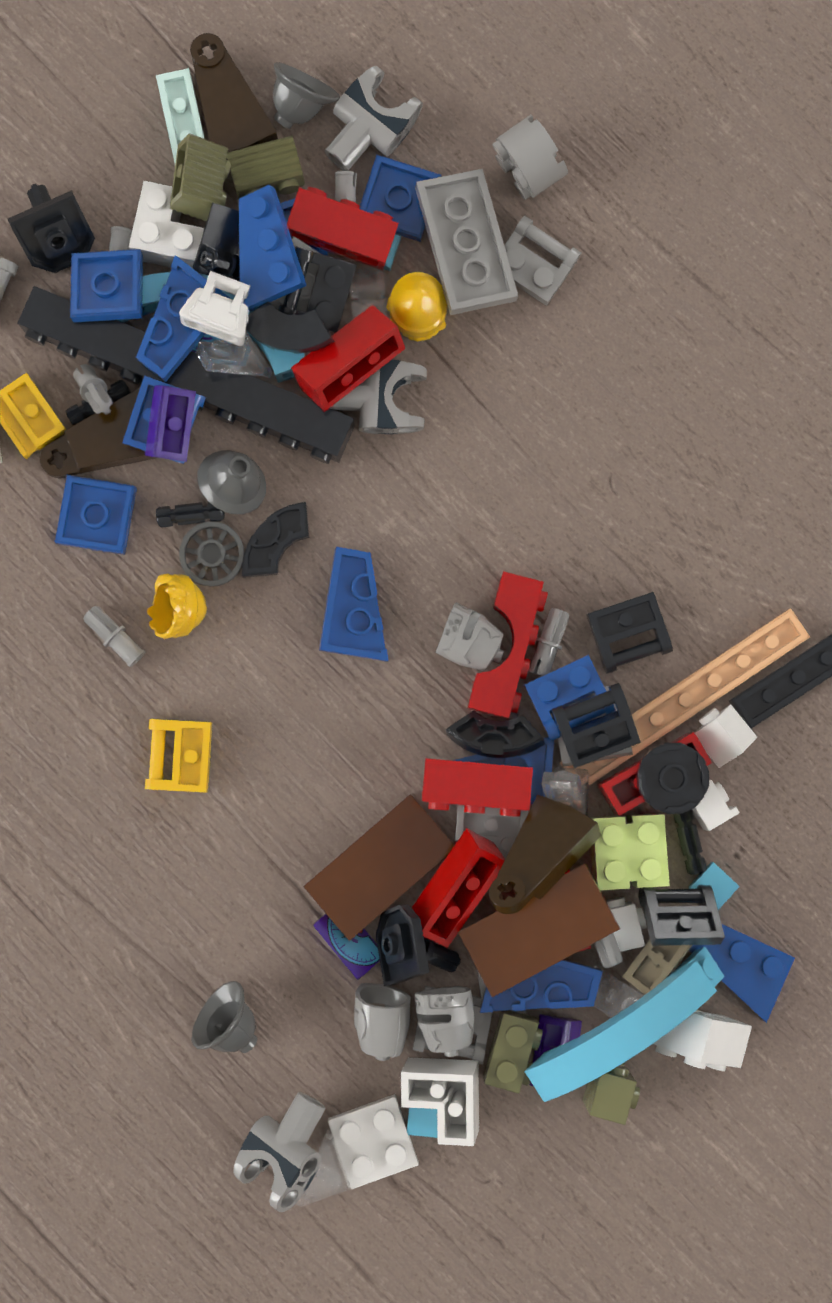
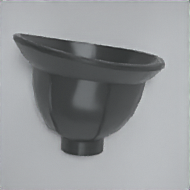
M281 62L274 64L277 77L273 88V103L277 112L273 117L285 128L291 129L293 124H303L311 120L320 112L324 105L340 99V95L333 88L320 80Z
M221 450L207 456L200 464L197 472L199 489L207 501L217 509L230 514H246L257 509L263 502L266 494L265 476L260 467L249 456L237 451Z
M230 981L223 984L210 996L201 1009L194 1023L191 1036L192 1044L197 1049L212 1048L220 1052H237L240 1050L242 1053H247L256 1045L257 1037L254 1035L256 1029L255 1017L245 1003L244 989L240 983Z

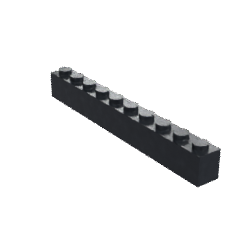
M36 286L33 287L17 322L26 333L25 338L44 346L45 342L57 346L56 350L73 359L76 358L77 354L89 359V365L101 371L107 372L108 368L121 372L119 376L122 379L136 385L143 381L144 376L164 382L136 358L145 335L144 331L118 320L73 322L70 318V300ZM193 351L187 355L169 379L164 382L181 389L196 391V394L206 397L203 407L215 411L214 416L229 424H234L235 420L248 425L246 429L249 432L260 437H266L267 433L280 438L279 444L297 451L298 447H302L311 451L310 456L326 464H329L330 460L340 462L355 427L354 418L330 408L324 412L315 402ZM199 406L198 411H202L203 407Z

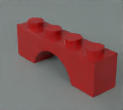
M503 571L493 609L503 616L510 627L512 634L511 650L507 659L500 666L493 670L476 674L467 709L505 719L510 717L511 712L517 714L522 693L516 692L519 678L526 680L531 659L525 658L528 645H535L539 626L533 624L536 611L543 612L548 592L542 591L543 581Z

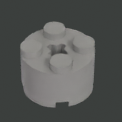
M531 114L495 139L496 142L492 144L497 153L495 157L505 173L510 170L512 171L511 173L516 180L514 185L524 200L529 197H536L568 174L564 160L557 163L555 159L557 156L556 152L559 151L542 124L537 119L533 121V115Z

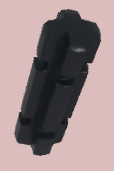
M118 380L111 384V388L107 390L113 403L131 393L123 380ZM82 400V405L78 406L75 404L65 411L73 426L95 414L89 402Z
M198 502L175 505V509H171L170 506L158 507L156 509V520L161 528L171 527L173 523H178V526L204 523L206 519H210L211 522L222 521L225 516V512L217 509L209 502L208 505Z
M693 810L682 814H673L675 823L679 825L676 829L683 856L687 858L684 862L688 874L695 875L705 872L707 867L705 858L701 857L700 854L703 850L697 826L692 822L695 819Z

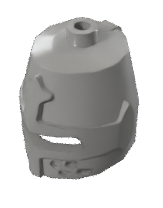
M456 602L450 612L435 653L458 665L484 671L492 661L496 663L500 661L504 650L500 649L503 633L490 623L485 616Z
M362 983L355 992L354 1026L357 1030L361 1050L364 1053L375 1056L377 1060L386 1061L390 1057L400 1056L403 1052L410 1025L411 997L406 992L392 986L384 987V984ZM369 1003L385 1004V1007L374 1006Z
M453 986L415 993L418 1026L423 1033L429 1050L436 1053L444 1052L446 1057L459 1055V1049L468 1047L472 1043L475 1015L471 989L463 986Z

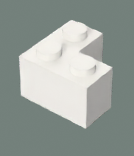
M144 181L129 249H140L143 254V262L171 267L176 255L193 268L204 228L179 223L181 212L170 209L172 186Z
M696 1010L682 1023L653 1044L657 1045L655 1051L663 1055L676 1057L677 1054L685 1056L684 1063L701 1069H705L707 1066L715 1070L725 1071L726 1066L741 1068L752 1026L723 1015Z
M408 1057L401 1071V1107L437 1109L438 1144L474 1146L479 1132L478 1060Z

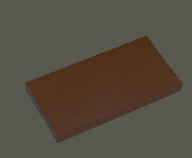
M410 794L303 887L348 941H350L450 853L454 844Z
M584 864L563 875L541 899L533 897L519 912L503 914L496 911L458 933L491 997H494L621 928L587 865Z

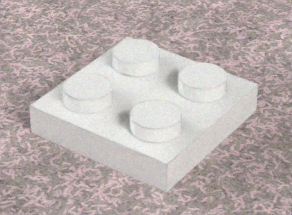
M395 1094L328 1118V1123L351 1190L419 1165Z

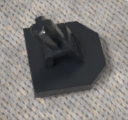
M31 185L27 195L33 208L8 218V222L31 265L57 273L71 267L72 253L90 252L95 237L72 190L51 199L45 185Z
M408 904L398 905L381 913L376 930V940L384 987L394 986L429 973L428 964L448 972L456 971L457 966L461 962L459 954L423 936L421 919Z

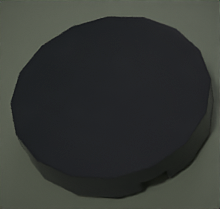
M663 743L651 748L641 759L637 769V787L642 798L653 809L665 814H682L694 809L704 798L709 788V769L704 758L693 748L682 743Z

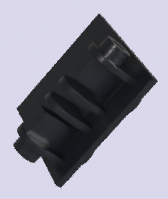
M212 202L193 265L195 271L205 275H209L210 271L240 282L239 210Z

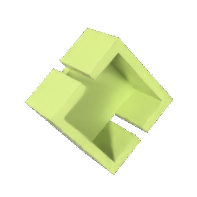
M665 814L627 815V822H629L627 824L624 816L589 817L598 823L601 837L591 846L592 874L600 890L630 889V881H632V886L636 888L670 886Z

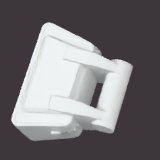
M210 271L204 288H197L179 312L181 323L184 326L235 345H244L249 310L243 303L249 294L250 285ZM215 289L235 295L232 300L215 293Z

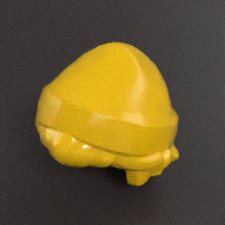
M413 272L401 277L394 285L387 301L386 309L390 311V320L397 325L399 332L410 340L420 342L431 339L446 327L445 317L448 306L442 285L432 275L423 272Z
M161 574L155 582L153 604L147 609V614L152 618L149 626L155 630L157 637L163 639L187 636L192 629L202 622L207 613L205 597L189 576L183 574Z

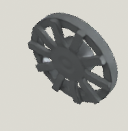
M204 522L194 526L184 536L180 545L179 559L184 572L193 581L200 585L215 587L230 582L238 575L242 568L245 550L241 538L231 527L220 522ZM212 528L223 530L218 540H213ZM206 529L208 540L203 542L196 533ZM229 533L234 537L235 541L223 546L222 543ZM191 538L200 545L198 549L187 548ZM238 546L239 557L226 554V551ZM186 553L195 554L198 556V559L187 564ZM225 560L237 562L233 571L224 563ZM202 563L203 567L197 577L190 569ZM218 567H221L228 574L220 580L218 577ZM208 568H212L213 581L203 580Z

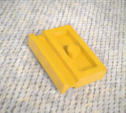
M27 373L0 390V424L25 459L31 457V454L37 450L40 451L65 434L64 431L67 429Z

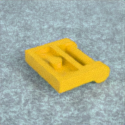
M149 719V730H152L149 779H145V789L208 793L212 722ZM166 731H175L172 780L163 779Z

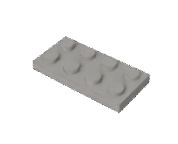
M483 169L416 182V194L450 315L517 301L518 292Z

